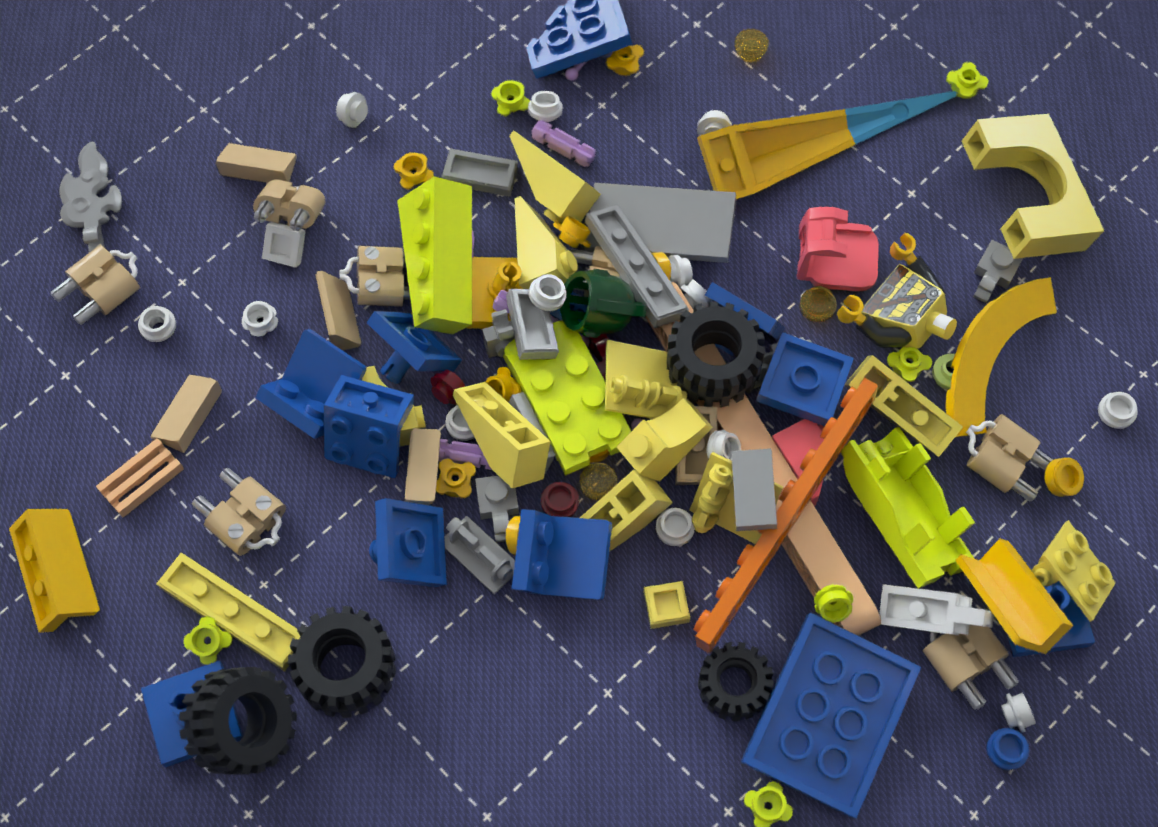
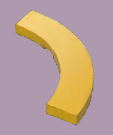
M1051 277L1036 279L1007 290L997 299L989 302L976 315L965 331L952 361L951 367L954 371L951 389L947 390L946 414L963 426L956 437L969 436L966 432L971 425L979 426L985 421V400L990 373L999 352L1008 339L1028 322L1041 316L1057 313ZM985 427L982 431L974 432V434L978 435L987 433V430Z

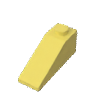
M513 130L510 134V139L535 199L547 208L543 214L553 222L557 221L561 224L566 216L581 222L601 193Z
M521 196L515 198L518 265L522 271L519 285L523 289H529L535 279L545 274L554 275L565 284L568 277L578 269L575 256L571 251L567 250L543 218Z
M873 355L865 358L844 385L848 389L852 386L857 389L864 378L877 384L876 398L871 407L938 457L963 428L962 425Z
M486 382L454 389L453 397L490 468L511 488L543 480L551 441Z
M632 470L580 518L612 522L610 552L645 528L673 502L656 480L642 476L636 470Z

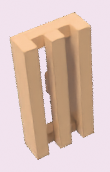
M156 438L96 487L124 518L184 470V468L174 458L172 453L164 447L162 442ZM166 461L169 463L166 467H164L156 475L150 478L147 482H145L142 486H140L122 502L118 501V499H120L133 487L139 486L142 482H144L152 472H154Z

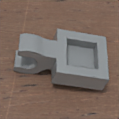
M991 240L974 274L983 278L973 297L987 303L996 285L1007 289L1023 258L1014 259L1009 247Z
M506 309L491 313L493 326L482 329L488 358L495 356L503 357L505 347L515 339L512 323L508 320Z
M498 475L476 478L481 520L492 518L496 543L506 542V528L509 523L508 516L519 514L516 488H511Z

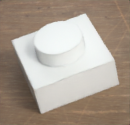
M269 222L266 224L262 259L296 268L301 264L306 230L300 229L296 231V229L292 230L288 225Z

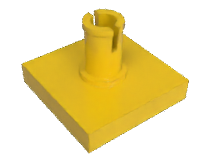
M472 257V325L467 328L485 329L493 326L491 313L498 311L494 310L492 306L498 293L501 290L508 292L509 289H523L519 285L522 271L518 265V258Z

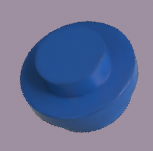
M1011 728L999 729L987 741L988 757L994 765L1001 769L1015 770L1021 767L1028 759V742L1017 730Z

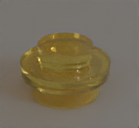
M756 29L741 31L736 36L734 43L738 56L747 62H755L761 59L766 54L769 45L767 36Z
M812 287L805 291L800 299V310L811 321H827L836 311V299L833 293L826 287Z
M590 464L581 472L579 479L580 489L586 497L592 500H600L618 484L617 474L607 464Z

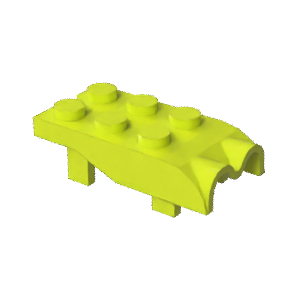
M563 321L553 322L559 350L556 359L519 360L515 339L505 347L503 358L513 378L520 385L521 393L524 392L547 438L551 441L550 444L556 454L555 458L566 476L589 466V457L607 449L611 456L620 452L617 446L630 434L631 429L622 413L605 410L606 382L578 331H572L566 327Z
M900 427L894 428L886 437L875 443L867 440L857 445L855 440L849 441L841 450L846 477L864 509L868 512L916 587L919 589L936 582L946 571L950 576L962 572V569L955 560L960 554L971 558L974 557L960 536L975 524V521L965 507L959 508L950 516L943 490L925 465L931 460V457L922 444L919 443L913 447Z

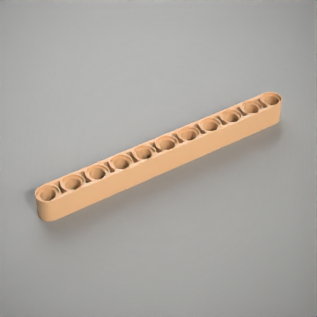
M671 282L692 314L693 309L681 289L675 282ZM646 316L648 323L667 352L669 335H671V329L675 322L654 328ZM715 344L704 345L694 352L701 361L715 366L726 364ZM745 393L744 399L737 403L733 398L730 399L729 406L720 407L719 402H713V407H717V430H726L729 433L735 434L741 443V451L772 449L774 482L783 486V489L790 480L797 482L798 479ZM698 400V406L704 407L705 401ZM779 499L776 504V512L783 503ZM810 500L782 542V546L813 597L828 585H842L846 588V591L852 592L854 600L851 614L842 621L831 623L859 636L881 625L879 612Z

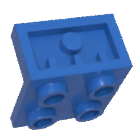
M307 329L303 331L282 379L261 385L255 398L310 437L316 439L324 436V404L340 376L344 375L362 380L367 368L312 329Z
M341 375L324 404V457L339 464L395 478L399 472L400 430L413 407L414 395Z
M521 509L512 589L530 594L603 600L612 522L600 519L550 516L536 510Z

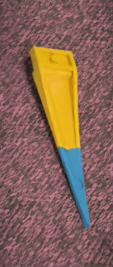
M952 91L842 110L737 124L697 137L713 190L736 192L737 200L759 192L955 97L957 92Z

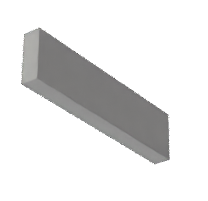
M619 205L586 214V225L622 280L629 284L636 301L647 306L646 316L654 328L680 320L681 314L686 310L689 311V308Z

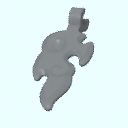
M89 142L80 151L78 157L80 176L74 178L71 173H67L63 177L59 189L60 198L63 203L60 212L61 219L67 226L84 228L82 232L83 241L85 244L88 243L89 253L99 245L105 248L101 225L109 221L106 212L110 210L119 212L122 205L121 192L115 185L110 186L109 193L106 196L99 198L96 195L108 185L107 175L109 168L105 158L96 150L95 142Z

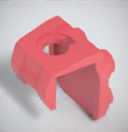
M835 207L809 208L799 225L800 259L797 266V279L810 281L815 287L823 289L866 291L872 288L878 276L879 246L878 238L872 231V228L863 224L847 223V210Z

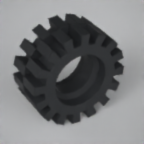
M728 642L721 649L719 646L714 648L711 655L706 656L699 674L698 689L701 690L700 698L702 702L706 701L708 703L707 709L711 713L717 711L720 713L719 718L724 720L726 716L732 717V721H740L741 717H745L746 720L752 718L755 712L759 713L763 709L773 688L772 667L768 668L767 657L765 655L760 657L757 654L759 649L752 646L751 650L745 648L746 643L739 642L738 646H732V642ZM732 667L741 668L749 675L751 688L747 693L733 696L723 690L720 684V675L726 669Z

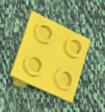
M612 340L606 341L605 410L654 419L669 411L683 398L687 399V392L682 391L681 387L677 386V383L672 384L669 379L666 351Z
M712 452L689 510L694 513L692 517L694 528L697 532L706 533L717 524L756 544L762 535L758 530H736L732 461ZM774 482L775 504H777L783 486Z
M1069 520L1064 523L1040 557L1039 563L1032 569V572L1043 586H1050L1060 581L1090 622L1094 620L1115 585L1109 568L1104 563L1099 562L1089 548L1085 536L1080 531H1077Z

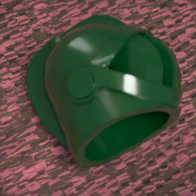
M607 270L577 271L568 277L564 284L566 299L563 306L559 308L562 320L566 327L572 331H579L583 336L598 338L600 334L620 332L630 323L632 316L646 317L647 306L641 302H635V297L629 284L614 275H610ZM574 288L589 290V297L571 295ZM570 303L588 305L587 311L571 310Z

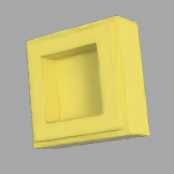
M683 581L644 587L643 592L651 629L690 623Z

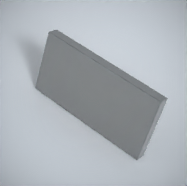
M594 183V189L601 193V195L591 207L590 212L618 204L651 253L663 252L667 257L679 255L681 258H688V260L728 263L736 206V192ZM590 233L586 240L592 245L590 248L585 247V251L594 253L595 247L600 245L593 234Z

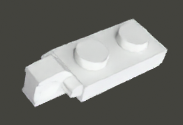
M883 584L879 612L881 625L952 635H968L969 625L992 628L994 617L991 611L971 608L972 598L963 597L961 594Z

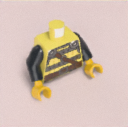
M904 233L900 237V241L907 250H902L896 242H893L890 247V254L896 260H905L906 266L899 264L865 305H863L862 300L858 296L849 295L843 301L845 306H841L837 312L838 319L841 322L849 324L854 321L857 324L856 329L880 348L913 347L919 349L931 334L948 340L953 335L957 326L956 319L946 316L947 307L943 287L922 257L914 255L913 251L916 247L914 237Z

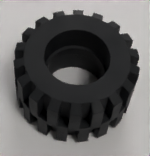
M718 301L710 302L709 307L704 308L701 303L694 306L692 314L686 310L681 314L680 322L675 321L673 324L671 335H669L667 370H669L671 383H677V386H680L682 391L689 393V401L696 404L698 400L705 401L704 407H713V402H719L720 407L729 406L730 399L733 398L737 403L744 399L745 392L750 394L754 389L755 382L759 380L765 353L763 345L765 339L763 332H758L759 324L755 319L748 321L749 313L744 309L736 312L734 311V305L726 303L725 307H718ZM718 344L728 348L735 355L736 359L728 364L715 366L701 361L694 352L704 345Z
M343 606L342 613H337L334 607L326 608V616L320 618L318 613L310 616L312 624L307 627L302 623L297 630L300 638H292L290 648L293 654L288 655V664L292 669L290 672L291 677L304 699L315 710L319 711V709H322L325 715L334 717L337 712L341 714L342 718H351V711L358 710L359 714L362 715L369 712L366 706L371 702L375 706L383 701L380 696L383 691L389 693L392 687L390 678L395 677L396 673L394 664L396 659L392 645L381 623L376 618L371 620L368 612L360 609L355 614L350 606ZM350 644L365 650L366 658L364 664L354 676L336 681L321 675L323 659L335 647Z
M241 667L213 671L204 675L205 680H197L191 686L195 693L186 694L182 702L187 705L186 711H180L179 721H184V729L179 730L180 739H187L189 744L184 749L188 755H197L194 763L199 767H208V772L215 774H257L264 772L265 767L275 766L279 762L277 755H286L290 748L286 742L288 739H294L296 730L292 729L291 725L292 721H297V712H291L290 705L295 703L292 694L285 695L284 691L287 686L282 680L274 681L276 674L269 670L261 671L259 667ZM237 699L243 704L247 713V728L239 742L234 739L229 728L230 710Z

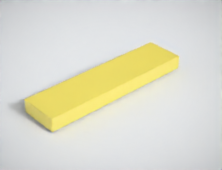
M180 553L156 583L158 587L202 617H213L220 629L229 632L232 637L285 671L289 666L288 655L293 654L290 648L292 638H300L298 629L183 553Z

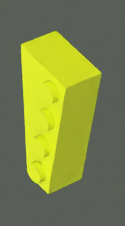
M434 176L397 200L414 327L453 335L472 325V186Z

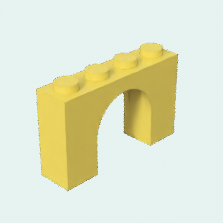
M1040 114L978 119L962 140L974 170L998 167L1021 169L1037 179L1048 195L1049 205L1017 208L1001 227L1002 234L1013 258L1086 251L1104 232V229L1050 115Z

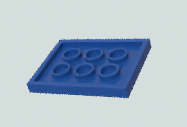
M808 613L740 763L852 819H856L921 667L815 614Z

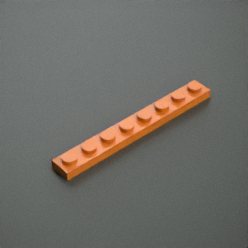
M864 378L857 389L852 386L847 391L840 405L844 410L838 419L831 417L826 423L820 435L824 440L817 451L811 448L800 465V469L803 472L797 482L790 480L779 497V500L783 503L776 512L777 529L758 530L762 535L755 546L748 544L737 561V565L741 567L732 579L727 576L720 585L715 595L719 601L712 612L706 609L697 620L693 629L697 632L696 646L709 654L712 652L840 455L841 450L845 447L875 401L878 389L877 384Z

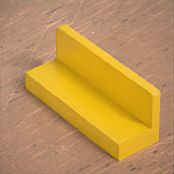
M27 509L9 528L38 632H54L68 617L95 615L100 608L70 511L68 509Z
M999 538L980 560L962 554L955 560L1017 646L1046 654L1073 627L1009 541Z

